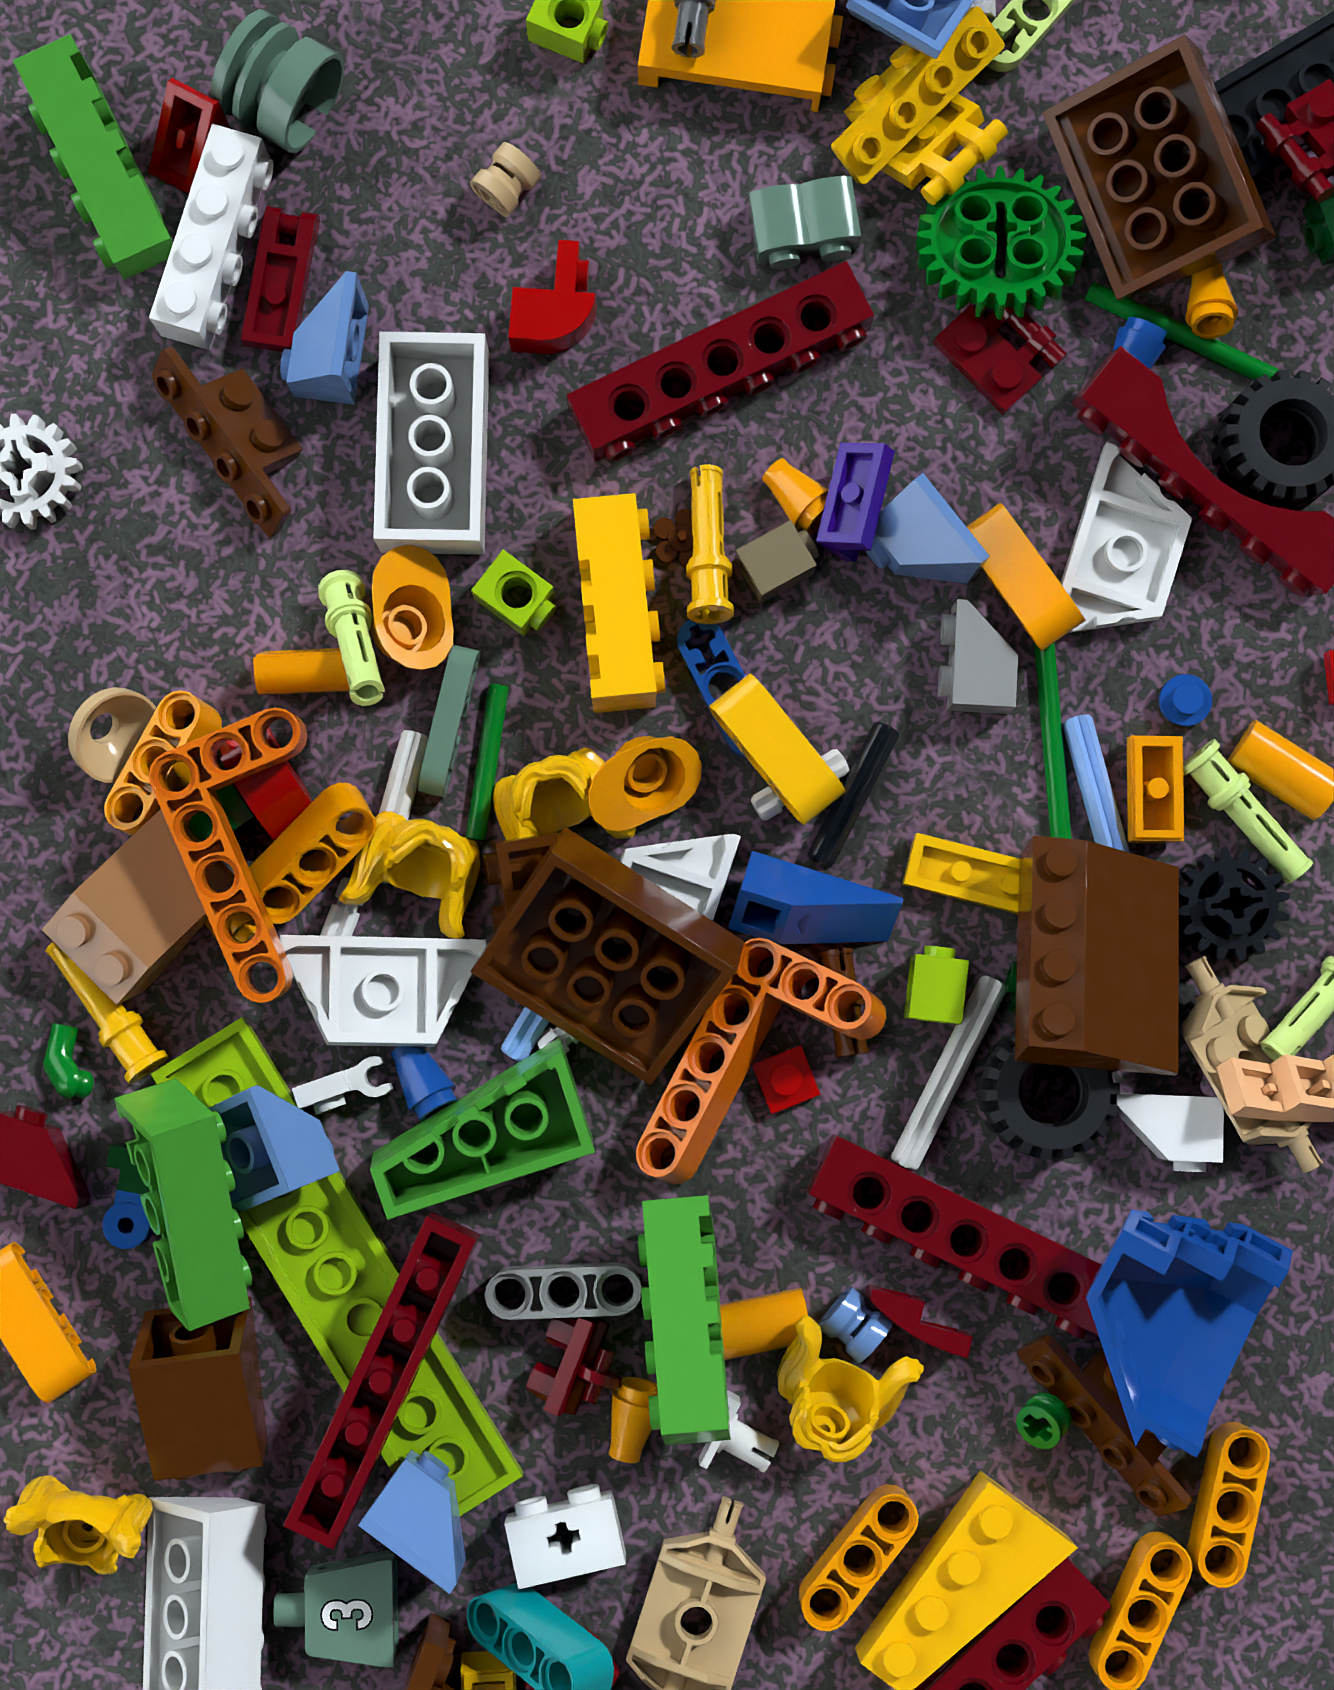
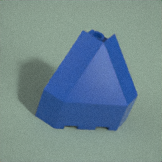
M1131 1209L1097 1271L1086 1299L1135 1446L1145 1429L1154 1433L1156 1438L1165 1446L1177 1451L1184 1450L1197 1457L1202 1449L1210 1415L1258 1313L1273 1287L1279 1288L1290 1268L1293 1250L1244 1224L1228 1222L1224 1230L1220 1231L1210 1229L1211 1225L1205 1219L1172 1215L1167 1224L1153 1222L1154 1218L1149 1212Z

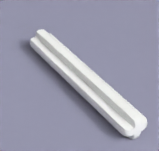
M985 975L979 978L963 1010L962 1024L955 1026L891 1155V1159L900 1166L911 1171H916L919 1168L1006 993L1005 985L1002 982Z

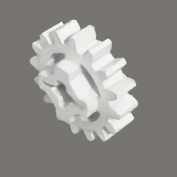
M11 414L10 427L4 428L0 424V489H10V494L15 499V503H11L0 498V516L2 515V522L13 529L18 524L20 518L31 530L36 529L37 517L41 515L51 523L56 522V515L53 509L59 505L70 510L72 504L65 497L67 491H80L82 487L71 477V474L83 470L82 464L76 458L69 457L77 450L76 446L69 438L62 439L64 432L54 423L45 429V422L37 415H32L28 425H25L24 421L17 414ZM32 441L48 446L53 455L48 456L45 452L35 453ZM26 461L32 468L23 471V479L20 481L14 474L22 472L23 463ZM52 483L50 488L46 491V493L41 496V494L48 487V485Z

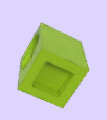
M534 0L526 18L528 41L583 64L590 49L599 51L609 22L604 20L603 0ZM568 17L577 18L581 21L574 28H564L558 24L561 20Z
M504 549L471 590L475 601L522 636H525L531 627L537 631L541 630L556 609V606L551 603L555 597L553 586ZM515 586L528 588L532 592L530 602L521 608H512L504 603V596L510 588Z
M925 946L924 955H911L903 1018L952 1025L962 1024L969 960L955 959L956 949L938 946Z

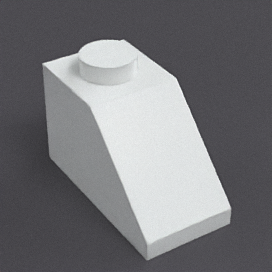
M1114 1094L1113 1105L1119 1106L1117 1115L1159 1159L1173 1161L1174 1171L1206 1172V1162L1223 1163L1224 1108L1218 1097Z

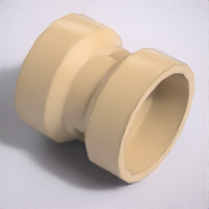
M503 142L492 155L493 163L488 169L479 170L471 179L470 186L479 198L499 214L509 217L519 205L518 197L523 191L533 189L541 179V173L523 152L510 143Z

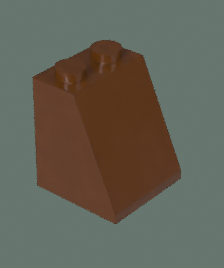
M248 1297L250 1309L192 1331H188L170 1308L145 1311L128 1370L154 1481L172 1478L175 1480H188L197 1475L223 1471L239 1473L252 1467L263 1466L268 1437L251 1297Z

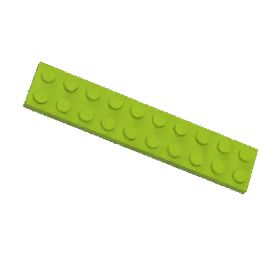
M246 1017L239 1018L151 1073L156 1084L176 1078L207 1108L257 1085L298 1108L295 1097ZM339 1171L240 1212L238 1215L249 1238L343 1393H345L401 1271ZM437 1331L382 1449L381 1455L392 1473L396 1471L411 1449L418 1455H421L423 1451H427L440 1459L450 1469L447 1476L455 1482L459 1515L462 1516L523 1477L524 1472Z

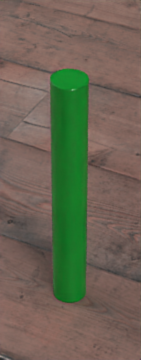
M488 684L465 836L467 839L486 841L509 691V687L505 685Z

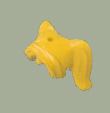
M583 747L571 752L568 756L554 755L539 762L530 763L521 769L517 775L501 778L495 783L493 803L505 839L510 840L562 830L564 826L567 828L578 825L592 816L588 807V791L594 775L605 761L592 749ZM636 827L619 832L608 829L604 830L615 839L632 838L635 835Z
M382 811L375 817V834L356 855L349 883L339 896L340 902L346 905L363 904L369 900L377 886L381 882L386 881L397 888L410 891L421 897L441 899L438 920L440 931L450 939H462L465 936L462 926L463 915L471 899L480 869V852L476 841L460 836L450 827L440 826L430 820H407L404 816L393 811Z
M804 1315L795 1325L797 1335L787 1348L778 1368V1391L781 1396L792 1404L789 1421L796 1443L805 1449L821 1451L824 1458L832 1462H847L863 1453L872 1442L871 1435L873 1431L883 1427L890 1421L904 1398L909 1384L920 1379L924 1366L920 1364L918 1359L906 1356L892 1364L883 1376L877 1380L865 1370L844 1360L836 1358L820 1359L819 1353L822 1344L821 1327L810 1316Z
M47 1475L34 1478L26 1485L17 1505L7 1509L3 1521L6 1523V1529L9 1530V1533L21 1536L29 1534L39 1527L38 1537L33 1543V1552L36 1563L40 1568L51 1564L73 1563L80 1566H90L96 1573L101 1575H111L117 1571L116 1563L118 1562L119 1554L127 1558L135 1557L141 1546L140 1533L146 1526L153 1508L151 1499L143 1494L129 1496L124 1494L116 1499L101 1495L90 1496L82 1492L71 1491L56 1477ZM85 1522L92 1525V1530L85 1531L83 1529V1523Z

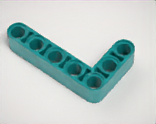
M517 1582L478 1595L470 1600L466 1618L472 1636L480 1645L531 1685L534 1690H611L614 1665L606 1646L533 1588L518 1589Z

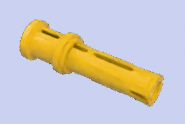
M704 464L700 465L701 476H699L698 468L694 467L690 470L693 557L686 564V577L691 580L692 602L687 606V617L696 623L717 624L728 621L734 616V605L728 601V579L732 576V563L725 556L723 470L716 465Z
M54 942L46 948L45 951L48 956H51L101 1029L98 1033L100 1037L98 1039L103 1048H111L126 1070L124 1078L128 1084H133L143 1079L168 1060L169 1057L164 1050L158 1051L142 1029L141 1025L144 1021L139 1013L135 1014L134 1011L127 1012L122 1003L116 1005Z

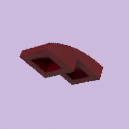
M870 1284L867 1285L865 1295L896 1325L929 1345L968 1358L973 1337L964 1330L921 1320L925 1302L920 1297Z

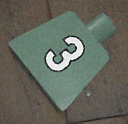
M385 1550L312 1565L305 1575L304 1592L276 1593L274 1599L275 1627H305V1652L311 1657L378 1667H394L399 1656L398 1555L391 1550Z

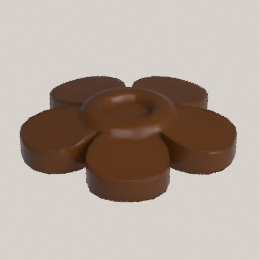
M681 509L675 516V524L669 518L662 517L656 521L653 533L657 539L664 540L655 549L656 557L662 563L669 564L675 560L677 553H679V563L683 568H686L688 560L693 557L692 510Z

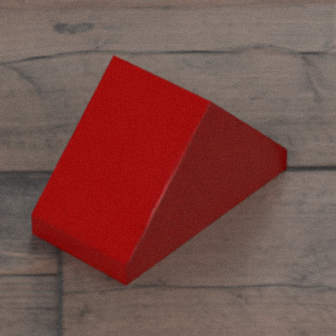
M174 78L167 81L148 170L149 174L188 194L190 193L211 125L215 124L231 129L219 101Z

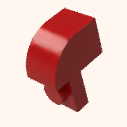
M558 239L554 290L523 287L512 288L508 334L511 352L533 354L563 352L579 343L591 329L597 310L596 293L587 292L589 260L580 259L579 241Z
M269 727L266 734L267 742L272 748L279 749L280 746ZM233 740L223 743L219 747L222 754L220 759L226 770H231L238 766L241 761V747ZM288 760L234 783L255 817L273 841L313 802L305 785Z

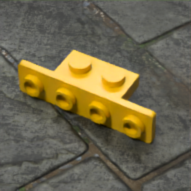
M979 6L971 7L937 59L903 44L891 55L889 60L892 64L880 76L874 75L855 90L854 96L856 100L843 111L852 124L831 144V148L857 184L868 183L1004 49V41Z

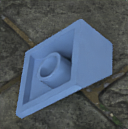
M848 0L846 8L852 16L868 24L871 28L880 31L897 42L937 59L975 0Z
M346 271L296 329L293 334L291 349H284L281 358L280 374L281 379L286 380V384L293 397L355 404L369 304L357 272Z
M924 473L915 478L880 512L871 551H866L876 566L883 569L888 565L895 575L966 584L977 576L990 557Z
M258 1085L208 1108L212 1112L217 1111L225 1126L227 1139L225 1143L221 1144L223 1160L227 1161L234 1176L235 1190L229 1194L232 1208L237 1213L340 1171L334 1157L332 1143L326 1136L320 1120Z
M411 1449L372 1502L358 1526L450 1594L458 1582L466 1560L455 1482L447 1476L450 1469L440 1459L427 1451H423L421 1455H418Z

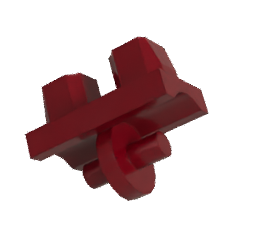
M592 1317L551 1319L545 1334V1342L565 1350L561 1364L557 1368L546 1362H537L526 1384L527 1390L546 1402L543 1408L544 1411L555 1416H561L562 1413L576 1415L582 1400L591 1404L597 1403L602 1387L612 1390L619 1389L622 1378L609 1371L615 1352L602 1347L610 1323Z

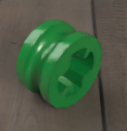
M1037 1393L1028 1400L1026 1405L1017 1414L1016 1425L1023 1439L1030 1445L1039 1449H1050L1055 1447L1062 1436L1069 1430L1072 1418L1069 1409L1059 1398L1049 1393ZM1044 1417L1049 1423L1044 1425L1039 1419Z

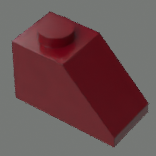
M17 1105L15 1112H0V1183L73 1209L88 1206L91 1197L60 1128L45 1123L48 1114L23 1105Z

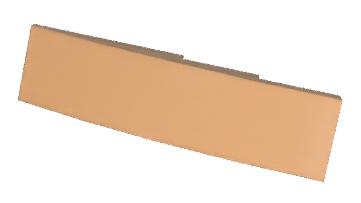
M1284 1054L1271 1064L1230 1057L1216 1067L1231 1116L1274 1121L1334 1122V1054L1324 1061Z

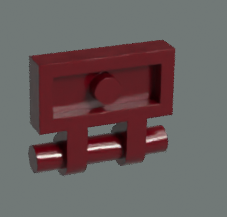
M1330 79L1286 105L1284 118L1289 124L1282 125L1272 113L1264 115L1256 124V129L1265 138L1263 145L1273 158L1280 157L1293 172L1291 180L1302 192L1308 190L1318 203L1326 200L1334 192V186L1328 180L1329 177H1334V83ZM1306 143L1317 158H1309L1300 145Z
M970 304L932 342L1003 416L1042 379V376L1029 363L1039 355L1053 369L1067 356V353L1054 341L1057 335L1047 325L1041 327L1026 311H1024V317L1019 318L1012 307L1005 308L1002 320H997L994 311L986 318L982 315L980 318L976 317L975 307ZM1006 322L1027 342L1018 351L998 332Z

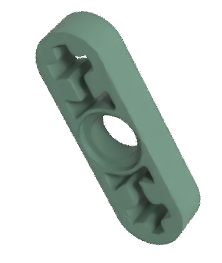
M453 645L450 651L420 771L418 792L444 798L448 792L461 736H458L461 716L466 717L480 661L479 650Z

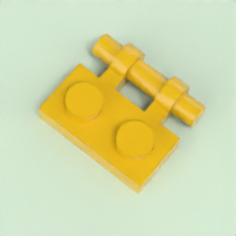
M957 94L881 171L911 190L926 176L931 178L921 189V194L930 204L935 205L946 194L953 195L965 183L963 177L979 162L986 163L997 153V145L1008 135V130L998 119H994L983 130L978 128L985 121L980 106ZM959 145L964 147L950 162L945 159Z

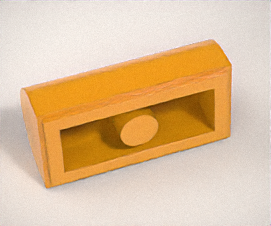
M340 648L262 651L253 657L255 685L259 695L350 690Z
M1255 719L1250 723L1228 758V763L1237 773H1245L1250 781L1308 818L1316 820L1321 817L1334 801V769Z
M1131 735L1127 737L1128 843L1172 844L1184 841L1183 736Z
M802 1288L720 1304L725 1360L789 1347L797 1335L795 1325L798 1320L804 1315L808 1316Z

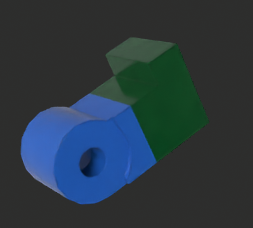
M120 1142L110 1145L106 1167L120 1169L114 1206L106 1212L103 1219V1233L113 1246L120 1249H131L148 1241L154 1235L147 1216L144 1214L140 1198L141 1194L150 1192V1190L142 1181L136 1164H131L126 1143Z

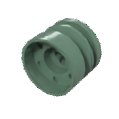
M258 9L250 13L236 27L225 44L215 66L211 81L210 97L219 101L225 115L234 116L235 120L242 125L251 126L257 123L256 127L260 136L287 152L297 153L311 142L317 131L298 121L296 117L305 103L325 115L329 114L338 98L343 82L344 60L342 55L313 38L304 37L299 40L295 27L287 23H280L278 17L268 11Z

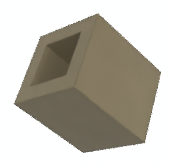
M789 520L738 548L735 552L734 561L760 605L812 576L816 568L814 559L819 557V554L807 531L803 529L797 532L792 521Z

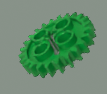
M1002 166L997 167L994 178H988L981 168H977L975 181L970 182L966 177H963L965 183L953 195L946 194L935 205L927 201L926 214H922L919 217L915 251L919 252L918 268L927 269L925 283L927 285L940 283L938 298L941 300L955 294L957 296L955 309L958 311L969 302L976 304L975 316L979 318L987 307L994 308L997 320H1002L1005 308L1012 307L1015 314L1022 318L1024 317L1025 305L1027 303H1030L1038 311L1044 310L1046 296L1058 301L1061 298L1063 285L1071 287L1076 270H1080L1086 233L1080 232L1082 216L1072 215L1073 199L1059 202L1061 191L1059 185L1045 191L1042 189L1044 176L1039 175L1030 183L1024 181L1025 174L1022 168L1018 169L1013 178H1006ZM996 207L1004 209V278H998L995 274L997 235L995 232L997 220Z

